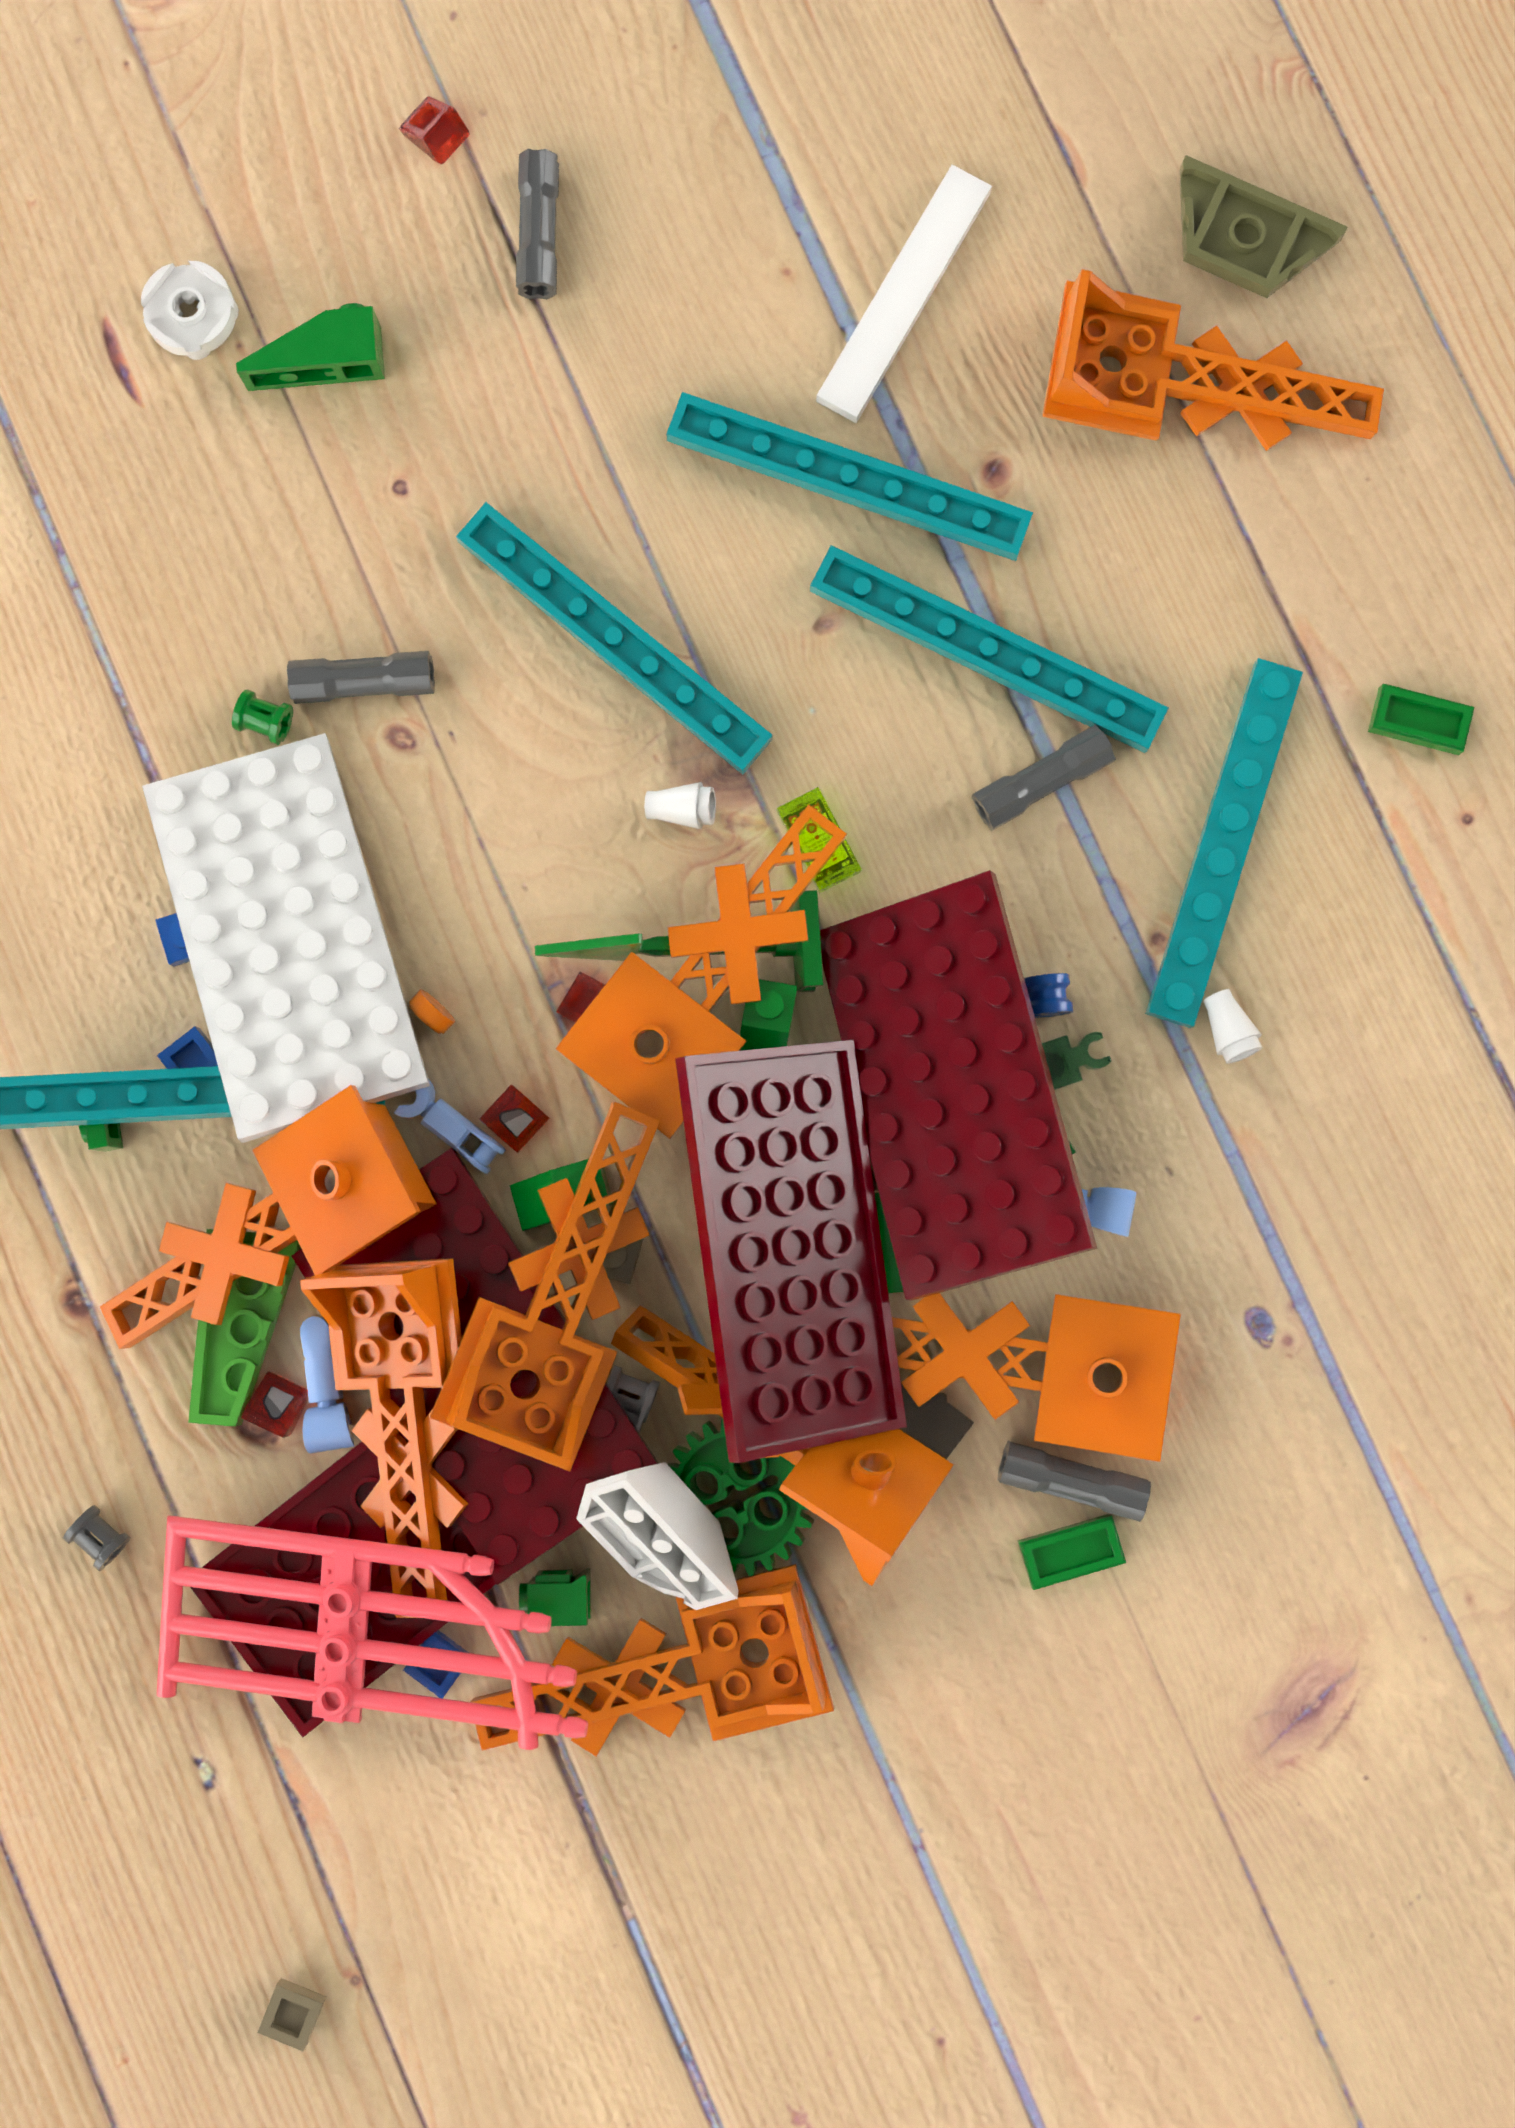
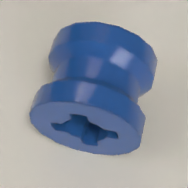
M1054 973L1024 978L1035 1018L1073 1013V1003L1067 999L1066 988L1070 985L1069 974Z

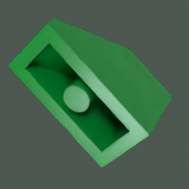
M759 979L761 1001L745 1003L740 1036L747 1042L740 1051L788 1045L797 986Z
M589 1159L552 1169L509 1185L522 1231L551 1223L538 1190L567 1178L575 1194ZM603 1167L598 1170L595 1177L602 1197L611 1193ZM590 1193L587 1196L585 1204L593 1201ZM613 1202L606 1204V1207L611 1206Z

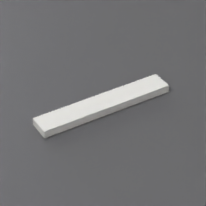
M951 165L819 390L816 402L857 423L988 199L992 188L990 184Z

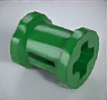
M244 690L240 694L233 710L232 728L240 732L245 729L268 736L271 743L279 745L285 740L290 730L293 707L287 703H283L280 706L257 698L254 691Z

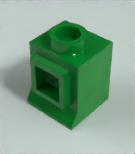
M590 1568L585 1569L576 1576H573V1569L539 1570L528 1583H520L519 1610H523L528 1614L530 1612H538L550 1616L551 1626H587L588 1619H591Z

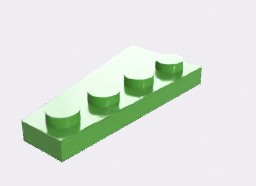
M207 1229L206 1233L211 1234L214 1229ZM246 1232L243 1243L253 1246L257 1232ZM297 1240L278 1252L279 1254L289 1256L282 1286H275L241 1276L232 1283L222 1325H214L198 1320L188 1423L235 1427L242 1425L296 1267V1263L291 1255L301 1249Z

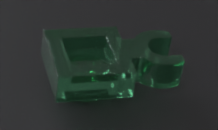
M1093 1032L1086 1035L1073 1048H1071L1067 1035L1042 1043L1054 1090L1082 1081L1079 1067L1084 1066L1087 1069L1098 1070L1111 1062L1110 1056L1094 1059L1088 1053L1090 1043L1097 1042L1103 1038L1101 1032Z

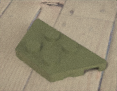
M1187 155L1180 167L1183 261L1265 298L1271 296L1342 240L1348 228L1343 224Z

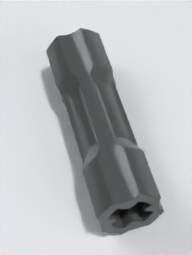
M527 149L519 154L520 224L519 250L516 258V287L518 288V295L530 300H547L557 294L555 240L556 200L559 196V163L557 162L558 155L547 149Z
M429 651L393 653L387 657L332 661L324 658L288 661L287 664L288 690L290 699H293L294 704L328 702L335 698L385 694L397 696L434 694L435 691L434 665Z
M1094 725L1065 741L1054 753L1015 775L1003 776L973 793L972 799L976 810L984 824L993 831L1023 814L1031 804L1070 782L1083 780L1115 762L1116 758L1112 745L1105 733Z
M1007 1441L1003 1450L997 1481L1003 1484L1100 1508L1104 1512L1139 1522L1142 1521L1146 1513L1151 1492V1482L1147 1479L1115 1470L1107 1471L1011 1441Z

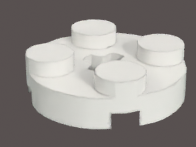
M188 261L190 265H180L177 267L173 263L165 265L149 278L141 294L145 326L154 340L165 350L176 355L188 356L193 360L206 358L210 351L218 348L229 337L234 328L235 320L238 317L239 309L231 289L216 269L203 262ZM195 300L199 301L197 304L198 311L193 316L182 317L183 313L179 308L180 304L185 302L190 305Z

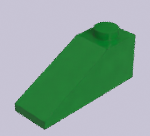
M357 303L344 304L339 309L323 311L236 363V370L248 391L385 379L381 325L373 306L365 307Z

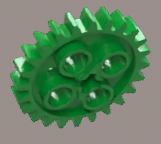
M723 1418L721 1419L720 1431L709 1420L702 1425L704 1439L699 1434L691 1431L685 1436L691 1450L678 1445L672 1452L681 1463H668L667 1465L704 1505L713 1504L725 1499L734 1489V1486L738 1491H743L769 1476H777L778 1482L776 1484L753 1491L743 1503L740 1499H736L711 1512L716 1519L722 1516L730 1517L738 1525L739 1534L737 1537H724L734 1574L739 1564H744L747 1574L753 1576L757 1569V1561L759 1560L770 1571L775 1566L774 1553L786 1561L791 1557L792 1551L787 1541L801 1546L806 1539L797 1527L811 1528L814 1523V1519L803 1512L808 1510L807 1508L779 1490L781 1484L794 1469L795 1465L782 1456L760 1458L762 1462V1471L760 1473L749 1474L741 1468L740 1463L729 1462ZM706 1471L715 1476L718 1482V1491L716 1493L708 1494L699 1489L696 1482L698 1472ZM767 1496L777 1499L782 1505V1516L776 1519L766 1517L760 1510V1499Z

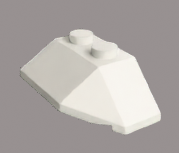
M666 1462L629 1470L586 1484L576 1519L633 1578L664 1594L684 1598L683 1604L695 1610L737 1599L739 1590L720 1522Z

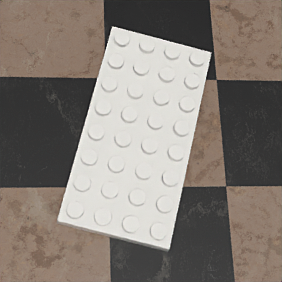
M326 733L143 785L142 788L238 1140L241 1143L278 1133L350 1085L356 1086L363 1101L371 1103L429 1087V1080Z

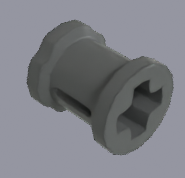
M94 1505L87 1509L69 1527L63 1539L68 1544L75 1542L95 1560L93 1566L98 1571H101L119 1555L131 1537L126 1533L119 1534L99 1516L100 1509ZM90 1532H92L98 1539H100L103 1542V1544L100 1541H98Z

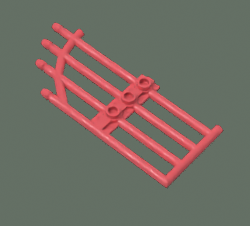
M171 1515L167 1517L156 1692L158 1697L170 1698L176 1696L177 1682L313 1701L312 1717L324 1718V1721L343 1723L344 1721L360 1723L362 1721V1708L512 1729L518 1730V1746L525 1750L538 1748V1733L555 1736L564 1734L565 1737L582 1738L586 1737L588 1731V1721L572 1716L563 1718L558 1714L536 1712L531 1683L545 1685L553 1683L554 1686L560 1687L574 1686L577 1680V1670L568 1666L556 1665V1667H552L547 1663L525 1660L510 1630L522 1631L526 1629L529 1633H547L551 1628V1617L538 1612L526 1614L523 1610L496 1607L463 1575L465 1572L475 1576L492 1575L494 1570L493 1559L482 1555L470 1557L466 1553ZM186 1538L321 1555V1581L319 1584L184 1566ZM372 1562L429 1569L461 1602L370 1590ZM183 1586L319 1604L317 1632L182 1614ZM369 1611L484 1626L500 1657L367 1639ZM180 1634L316 1653L314 1680L179 1662ZM366 1660L509 1679L511 1680L515 1708L365 1688Z

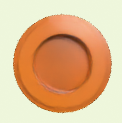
M422 989L409 1001V1007L415 1015L438 1034H444L456 1022L454 1017L440 1002Z

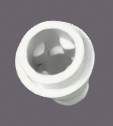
M702 782L659 791H647L644 805L645 816L647 819L662 820L696 829H702L703 825H713L716 812L714 788L703 787Z
M1230 989L1214 993L1203 1001L1208 1011L1217 1055H1223L1227 1064L1245 1059L1262 1049L1259 1042L1262 1034L1233 998Z

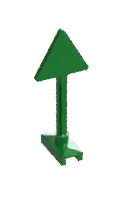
M817 890L804 891L790 909V912L805 910L808 941L760 947L756 954L772 953L773 957L793 956L797 992H814L816 987L823 986ZM640 933L535 946V956L624 961L631 951L635 954L653 957L671 956L668 936H656L643 940ZM725 951L710 953V955H725Z

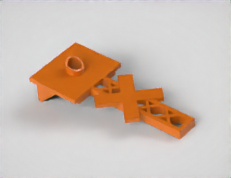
M1081 269L1075 282L1067 280L1065 283L1042 417L1157 441L1160 437L1166 396L1193 402L1184 408L1180 414L1196 437L1234 411H1238L1266 451L1292 434L1285 422L1365 439H1371L1378 432L1384 388L1297 370L1303 363L1287 340L1256 361L1240 358L1217 325L1195 339L1192 343L1193 347L1175 344L1181 305L1112 290L1092 271ZM1108 356L1114 357L1120 362L1121 370L1118 372L1107 371L1102 367L1100 359ZM1172 361L1180 362L1190 377L1182 382L1169 379ZM1210 374H1213L1220 384L1216 387L1209 378ZM1273 386L1279 396L1270 401L1264 391ZM1305 389L1314 391L1324 406L1318 410L1307 409L1298 394ZM1348 399L1366 402L1364 421L1352 418L1342 403Z
M808 804L748 882L745 863L714 867L720 918L718 921L667 927L671 958L689 956L671 981L631 951L555 1049L628 1107L660 1120L657 1129L671 1139L683 1123L675 1058L740 1051L747 1041L711 1014L710 1011L728 988L731 1005L761 1001L756 952L760 947L808 941L805 910L788 911L843 843L847 833ZM810 821L832 837L822 851L801 853L799 835ZM793 844L794 854L784 856ZM812 862L803 874L802 863ZM795 864L797 883L793 888L771 892L769 873L775 866ZM763 882L764 893L754 894ZM782 900L774 911L772 901ZM765 902L767 915L751 917L750 904ZM725 951L726 966L712 968L710 953ZM703 959L704 969L694 970ZM723 976L714 987L713 977ZM705 978L707 997L701 1005L679 989L686 980ZM648 1031L658 1032L664 1041L661 1053L653 1058L642 1057L637 1048L640 1036Z
M348 1086L252 1150L273 1191L271 1195L253 1206L256 1190L226 1183L213 1233L210 1234L172 1222H166L159 1252L176 1257L100 1306L119 1349L133 1347L191 1308H193L191 1318L214 1325H222L233 1281L244 1276L271 1285L282 1286L289 1256L279 1254L278 1252L296 1240L314 1274L318 1275L331 1271L414 1216L436 1205V1201L386 1106L363 1101L356 1086ZM330 1169L333 1170L335 1175V1186L331 1193L328 1192L325 1186V1177ZM279 1207H281L290 1225L286 1230L274 1227ZM246 1229L257 1231L253 1246L243 1243ZM203 1264V1265H204V1268H203L202 1276L199 1277L201 1265ZM170 1278L181 1281L176 1301L172 1304L161 1301L166 1281ZM136 1303L143 1307L138 1326L131 1330L122 1310L130 1304Z
M612 1102L575 1194L567 1178L538 1190L557 1239L550 1245L508 1262L519 1291H524L537 1285L527 1313L524 1315L481 1297L478 1298L430 1415L431 1419L571 1471L617 1355L615 1350L574 1334L585 1307L591 1320L621 1308L603 1262L606 1254L649 1236L639 1208L635 1207L626 1212L624 1210L660 1120L620 1103ZM619 1117L644 1126L637 1145L620 1151L613 1134ZM607 1147H608V1149H609V1151H610V1153H611V1156L606 1157V1158L603 1159L604 1154H605V1152H606V1150H607ZM632 1156L627 1167L624 1159ZM615 1163L622 1180L621 1185L617 1191L602 1197L595 1181L596 1174L599 1169ZM590 1193L593 1201L585 1204L587 1196ZM613 1202L610 1212H608L606 1204ZM596 1209L601 1223L588 1228L583 1214ZM571 1270L576 1285L564 1289L559 1275ZM551 1285H552L553 1288H554L555 1294H553V1295L547 1297V1295H548V1293H549V1290H550V1288H551ZM576 1294L571 1306L568 1298ZM559 1302L566 1317L563 1329L539 1321L538 1317L541 1310ZM521 1370H531L536 1376L535 1388L526 1396H515L510 1387L514 1374Z
M453 1258L342 1264L329 1272L301 1279V1291L328 1323L335 1389H370L372 1407L365 1411L352 1429V1432L378 1457L380 1480L360 1507L380 1527L385 1526L388 1544L409 1546L406 1534L411 1530L421 1540L422 1548L441 1550L438 1519L448 1528L453 1525L468 1505L455 1489L432 1467L434 1460L458 1429L431 1419L432 1410L426 1417L423 1388H442L462 1339ZM396 1314L402 1319L404 1325L401 1336L396 1333L394 1328ZM390 1389H404L405 1403L401 1408L391 1399ZM399 1431L409 1440L408 1442L399 1434ZM411 1492L416 1496V1502L413 1506L406 1501ZM390 1565L394 1594L413 1596L412 1581L416 1578L426 1588L427 1598L447 1600L446 1586L429 1569ZM395 1615L396 1618H417L410 1616Z
M940 1293L924 1297L912 1306L923 1322L892 1317L893 1327L900 1328L912 1344L910 1348L897 1356L899 1368L916 1371L901 1383L918 1407L958 1378H963L967 1381L994 1420L1019 1403V1400L1008 1386L1041 1391L1034 1441L1157 1462L1161 1461L1181 1314L1055 1294L1048 1342L1016 1337L1031 1325L1013 1301L973 1330L965 1328ZM913 1331L925 1332L929 1334H927L921 1340H918ZM935 1338L944 1351L932 1359L923 1346ZM1008 1346L1025 1350L1014 1356ZM1000 1348L1009 1361L996 1370L987 1357ZM1034 1351L1047 1352L1043 1381L1031 1379L1020 1364L1023 1359ZM918 1352L924 1361L907 1358ZM1104 1363L1116 1365L1122 1373L1120 1385L1111 1392L1099 1390L1093 1382L1094 1370ZM1014 1367L1020 1377L1004 1375V1373Z
M640 1305L615 1331L611 1345L677 1387L685 1415L718 1414L723 1418L715 1354ZM639 1328L652 1336L655 1341L644 1342L633 1333ZM676 1359H687L694 1364L695 1368H684L676 1363ZM900 1429L770 1456H782L795 1465L794 1469L781 1484L779 1490L839 1529L863 1581L873 1586L954 1465Z
M796 1564L754 1574L753 1576L736 1579L739 1590L737 1599L699 1610L683 1604L684 1598L676 1597L687 1644L657 1651L667 1633L640 1618L616 1662L611 1663L572 1638H566L551 1665L554 1667L556 1665L568 1666L577 1670L576 1684L571 1693L564 1689L568 1687L554 1686L553 1683H548L547 1685L531 1683L534 1702L539 1695L547 1693L564 1704L558 1715H561L563 1718L572 1716L588 1721L586 1737L572 1738L570 1741L596 1757L621 1715L630 1713L670 1738L686 1711L676 1701L700 1695L713 1741L833 1712L835 1709ZM749 1639H759L766 1644L769 1656L761 1662H751L742 1653L743 1643ZM691 1656L697 1682L687 1684L672 1675L671 1672L678 1659ZM668 1662L665 1669L658 1666L659 1664ZM645 1672L658 1680L654 1689L640 1681ZM664 1684L671 1688L661 1691ZM584 1685L597 1693L591 1705L578 1698ZM512 1688L475 1697L470 1701L472 1703L515 1708ZM571 1708L577 1712L567 1715ZM475 1724L482 1751L518 1742V1730L510 1729L493 1734L491 1726Z

